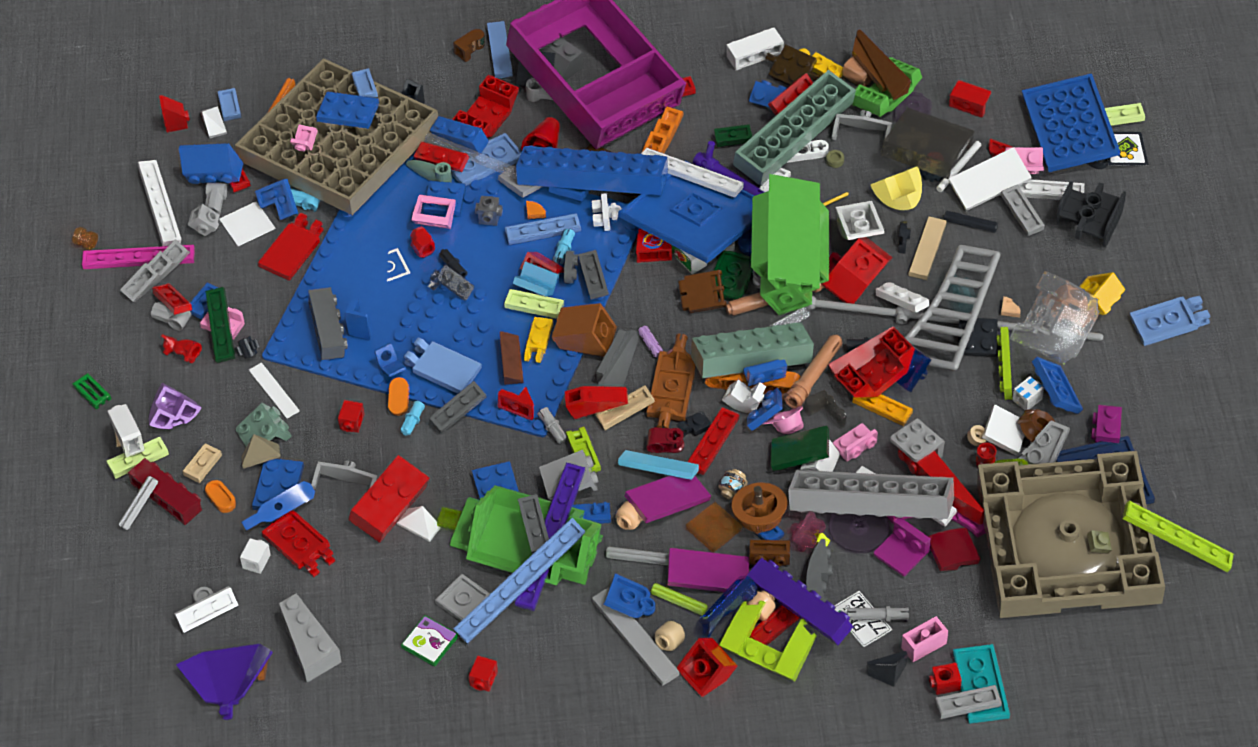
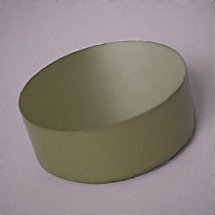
M839 150L829 151L826 155L827 165L832 168L841 167L844 164V154Z

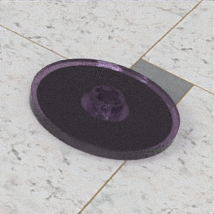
M833 513L830 518L829 531L834 542L841 548L854 553H866L877 549L887 539L889 521L887 516L878 517L866 514L859 516L856 514Z

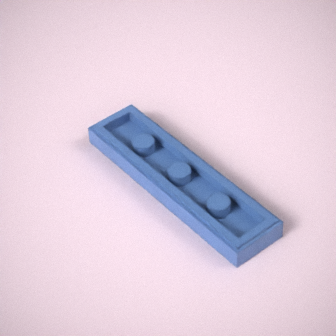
M505 22L487 23L495 77H513L509 48L506 46Z
M576 213L505 227L508 244L513 245L563 235L565 229H568L567 234L570 229L574 232H580L581 226Z

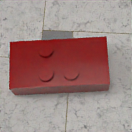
M398 455L352 508L348 520L380 543L406 510L411 507L427 488L430 477Z

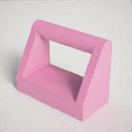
M419 195L412 221L415 224L451 229L456 200ZM423 202L449 206L446 217L421 214Z

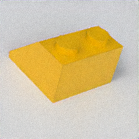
M1114 272L1088 276L1075 292L1091 302L1094 315H1105L1111 310L1110 307L1121 298L1120 295L1125 291V288Z

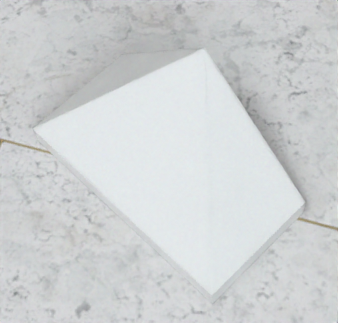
M218 106L200 111L210 139L227 134Z
M423 506L408 508L397 522V525L429 542L441 528L439 523Z

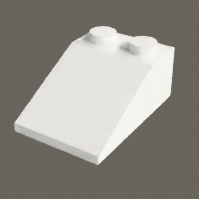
M872 201L836 207L837 226L841 236L845 239L851 240L884 234L883 226Z

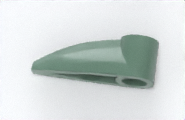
M408 160L406 166L429 181L452 182L451 166L448 163L441 162L434 165L418 160Z

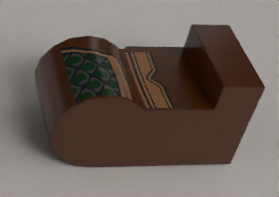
M473 29L454 41V53L463 61H469L473 52L485 46L484 32L480 29Z

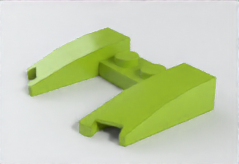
M743 601L719 646L795 682L817 635L815 633L810 635L804 627L808 623L801 619L783 653L749 638L766 602L759 601V605H747V602Z

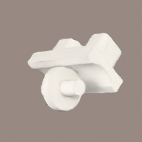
M607 193L601 194V200L592 201L593 213L602 212L601 214H593L594 227L604 226L605 231H610L609 217L612 220H616L618 211L622 208L616 205V203H611L608 206Z

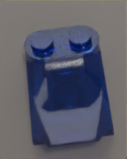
M748 575L738 577L701 616L698 621L702 624L703 638L711 636L722 617L735 610L743 601H751L757 595L755 591L757 586Z

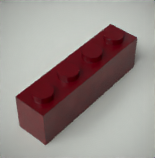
M144 458L128 472L131 484L139 490L148 476L155 478L158 483L149 498L184 525L202 511L199 496L196 493L189 492L181 482L177 483L168 472L164 473L160 470L155 462H150Z

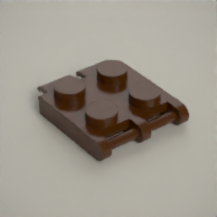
M721 270L684 276L685 280L678 281L680 294L685 295L681 296L683 311L689 310L690 313L726 307L727 303L724 301L723 296L724 286H722L720 277L722 275Z

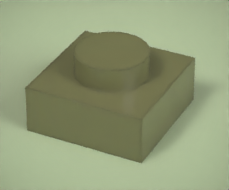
M1091 530L1087 533L1091 552L1108 554L1112 551L1108 532Z

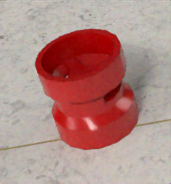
M982 443L978 446L977 466L995 463L997 450L993 444Z

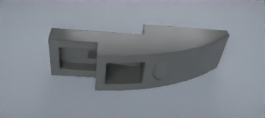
M825 539L819 541L812 553L806 579V590L809 592L814 590L822 597L820 600L823 602L828 600V598H824L823 593H826V583H828L829 575H832V563H828L827 559L830 558V546H826Z

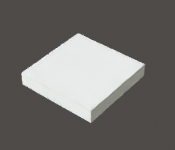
M994 405L982 438L1017 455L1025 436L1020 424L1017 423L1020 417Z

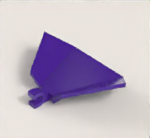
M261 644L226 648L199 653L176 664V666L203 700L207 703L218 704L220 706L219 714L224 715V720L233 718V705L239 704V700L245 696L273 652Z

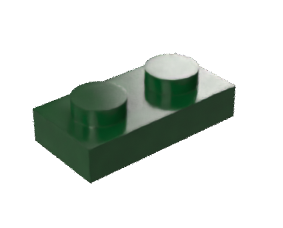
M750 124L714 129L717 147L744 144L752 138Z

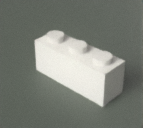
M775 28L764 30L727 44V58L734 69L739 70L766 60L767 53L775 56L779 55L784 48V41Z

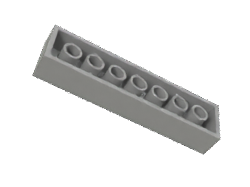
M796 470L788 489L790 510L797 512L847 513L859 516L866 514L878 517L895 516L898 518L915 517L917 519L935 518L942 520L948 519L954 501L953 478Z

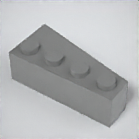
M297 593L279 603L283 621L307 683L342 662L339 648Z

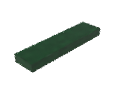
M220 287L207 290L205 293L215 361L219 363L235 359L225 288Z

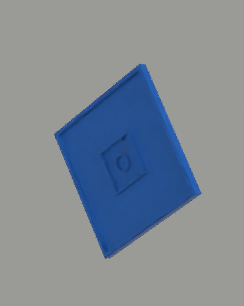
M668 173L662 195L641 194L618 211V217L708 263L752 228V203L754 195L742 189L736 197H732Z

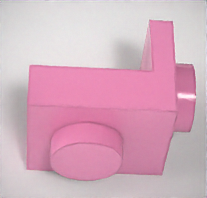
M299 125L295 139L291 138L290 142L296 150L304 152L306 149L312 151L318 130L313 127Z

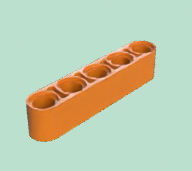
M786 371L784 378L762 383L766 386L763 394L776 388L782 394L787 393L793 383L799 380L801 376L795 372ZM744 372L705 379L707 386L727 390L729 385L737 380L748 386Z

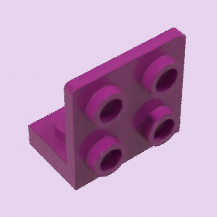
M897 518L894 521L893 533L874 551V556L900 575L906 576L929 553L931 538L904 519Z

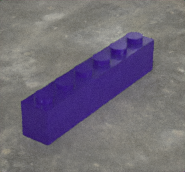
M761 558L746 575L752 584L760 590L770 593L775 598V601L800 619H804L811 627L839 646L853 628V625L849 622L850 617L843 611L838 613L835 610L836 607L828 600L825 602L820 600L822 597L814 590L811 592L806 590L807 586L800 580L796 582L792 580L793 576L787 571L783 570L781 572L778 570L779 566L773 561L769 560L767 562Z

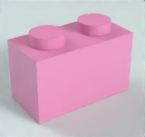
M936 616L903 634L901 648L907 652V656L911 661L915 662L946 645L948 630Z

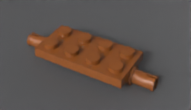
M681 334L676 335L675 344L671 350L659 352L651 395L655 402L649 405L647 409V417L659 418L657 428H669L670 420L685 421L696 365L691 355L686 352L685 347L688 337L685 334H682V339H680Z

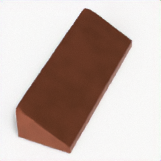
M500 331L504 384L524 383L519 336Z

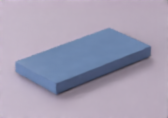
M504 133L489 140L481 155L464 151L463 153L468 154L469 159L462 173L451 170V174L458 183H463L467 186L474 180L483 179L499 170L516 164L521 155V150Z

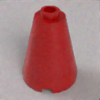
M545 118L525 136L522 141V150L524 146L557 148L560 123L555 118Z

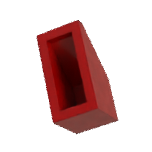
M159 96L167 133L188 129L187 121H190L188 110L184 111L183 104L166 96Z

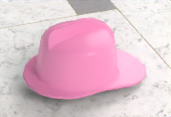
M803 406L776 413L763 424L772 423L777 431L782 434H792L801 430L804 427L800 414Z

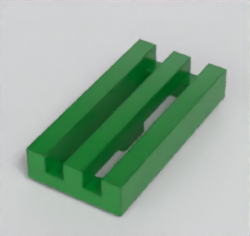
M88 373L72 383L73 387L96 410L100 404L103 406L106 400H111V395ZM85 380H87V381H88L96 390H98L103 396L100 397V396L85 382ZM79 384H81L96 399V401Z

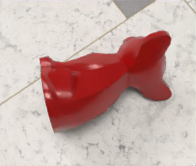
M161 335L164 339L163 354L169 355L174 351L177 355H183L186 362L194 363L202 350V345L189 339L177 341L174 337Z

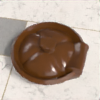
M1028 409L1024 411L1017 423L1020 424L1024 435L1033 442L1050 421H1054L1050 414L1040 409Z

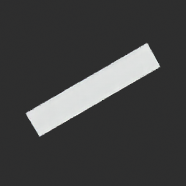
M262 363L249 369L286 418L300 412Z

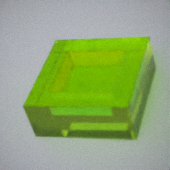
M442 507L437 526L455 530L461 516V511Z

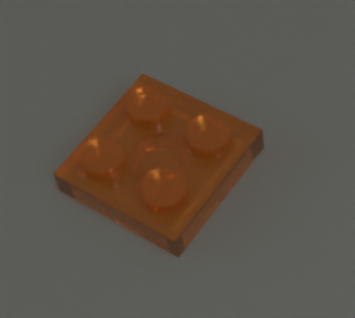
M714 502L688 522L686 529L714 553L742 531V525Z

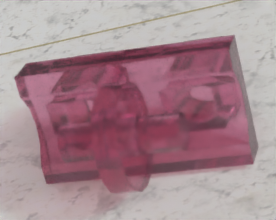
M809 511L803 521L801 520L799 524L792 523L790 530L793 532V541L798 545V551L804 552L806 548H814L817 544V538L814 533H823L826 528L824 521L817 519L814 512Z

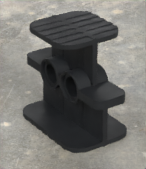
M1070 181L1060 199L1056 224H1060L1062 218L1076 222L1078 226L1075 239L1080 240L1082 234L1086 233L1104 239L1103 247L1106 248L1123 213L1126 192L1123 191L1120 197L1103 192L1104 183L1099 182L1095 192L1085 194L1073 190V182Z

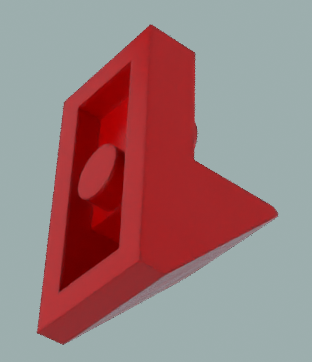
M527 387L519 395L503 389L499 391L498 408L533 420L534 404Z

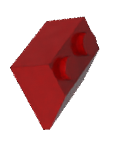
M698 638L677 666V670L697 693L704 697L726 682L738 665L713 638Z

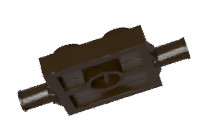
M786 44L778 56L767 53L765 57L766 60L774 63L768 75L790 86L805 73L808 74L812 81H816L821 77L812 73L813 67L817 62L815 57Z

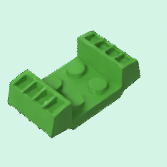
M890 57L889 59L911 80L909 92L893 100L887 90L882 92L875 83L870 88L858 85L855 89L856 93L852 105L879 117L888 111L891 112L913 92L917 83L922 79L920 69Z

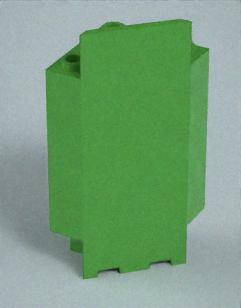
M769 174V191L753 196L751 267L761 277L760 295L778 315L812 305V291L819 289L821 283L829 281V210L820 201V183Z
M494 485L480 500L469 497L451 539L450 546L465 550L467 552V560L513 573L532 556L518 499L531 495ZM538 498L545 522L552 501ZM572 507L567 522L573 518L585 530V533L581 539L550 567L546 583L557 586L562 579H566L583 585L586 584L589 567H592L594 563L597 545L602 541L603 535L600 534L602 524L583 519L584 510Z

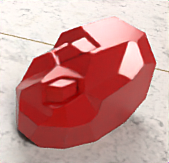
M424 227L415 228L410 235L412 240L411 247L419 257L425 258L434 252L435 243Z

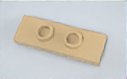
M645 385L628 395V404L598 412L595 415L604 430H607L651 405L655 400Z

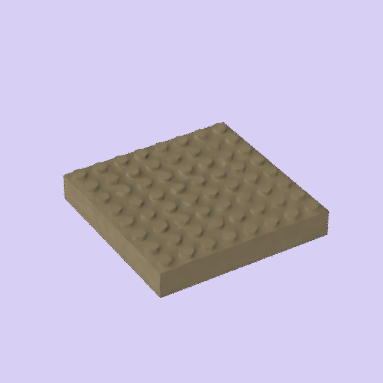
M323 58L235 144L236 154L244 164L278 180L288 179L290 186L353 215L416 151L421 141L424 142L432 134L430 129L438 118V110L374 82L378 97L374 98L379 99V106L369 129L317 122L316 116L326 92L358 96L352 78L353 71ZM299 125L313 127L318 130L312 151L306 149L304 152L299 151L291 144L290 140L291 138L295 139Z

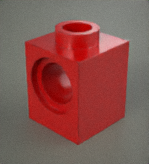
M344 400L338 417L340 430L359 433L365 415L363 403Z
M477 656L469 674L470 686L479 691L485 690L490 692L498 673L497 661Z
M956 663L932 667L929 684L931 688L935 689L936 695L960 691L962 679Z

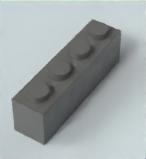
M331 287L308 290V303L321 359L327 360L344 357L345 349H348L347 339L342 336L344 334L343 323H339V320H341L340 310L335 307L337 306L336 294H332Z

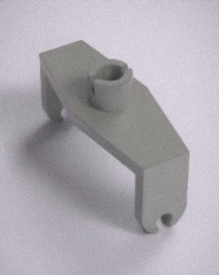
M865 110L860 111V116L836 114L832 134L833 140L837 138L839 124H844L861 129L886 131L884 148H888L892 122L870 118L872 113L867 111L865 115Z
M345 461L343 465L318 462L311 485L313 489H316L321 473L342 481L370 485L371 487L377 480V475L355 469L356 464L352 461L350 466H348L349 461Z

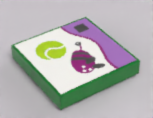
M424 615L403 641L401 647L435 667L457 640L458 633Z

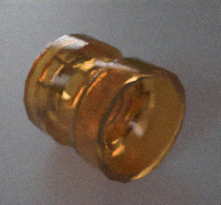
M78 227L73 234L72 241L78 246L83 245L84 248L92 250L97 244L98 234L93 231L88 232L86 228Z

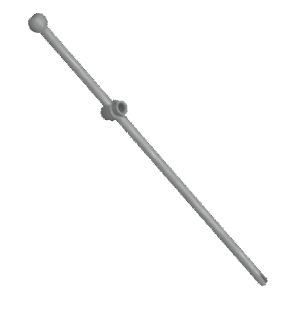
M812 296V305L805 307L808 310L821 307L895 316L896 323L902 325L906 324L909 318L920 319L924 312H912L899 305L896 309L817 300L815 296ZM933 314L928 319L929 321L959 324V319ZM998 321L997 329L1008 327V330L1097 341L1103 340L1104 337L1101 333Z

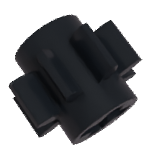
M251 336L237 341L239 346L235 347L238 356L243 355L246 359L258 353L256 349L260 346L257 339L252 340Z

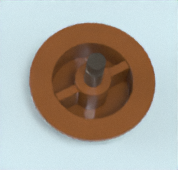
M770 483L749 484L741 488L732 500V511L735 517L740 520L743 527L756 534L776 528L787 509L785 493L779 487Z

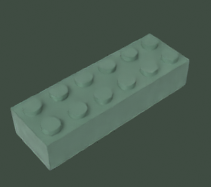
M802 323L774 325L772 327L692 338L691 358L701 377L708 378L743 373V369L746 367L774 360L785 359L787 366L811 363L814 343Z

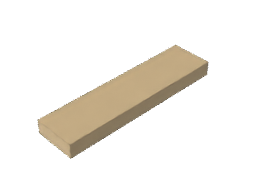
M928 217L909 271V276L924 280L928 279L946 227V220Z

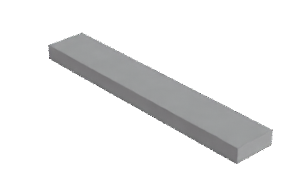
M609 588L592 597V602L662 686L679 676L677 668L635 618L603 605Z

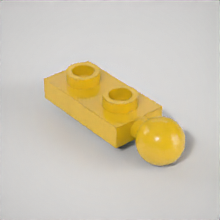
M799 49L800 51L810 55V52L807 49ZM817 52L812 55L817 59L813 72L822 76L830 70L839 78L842 77V66Z

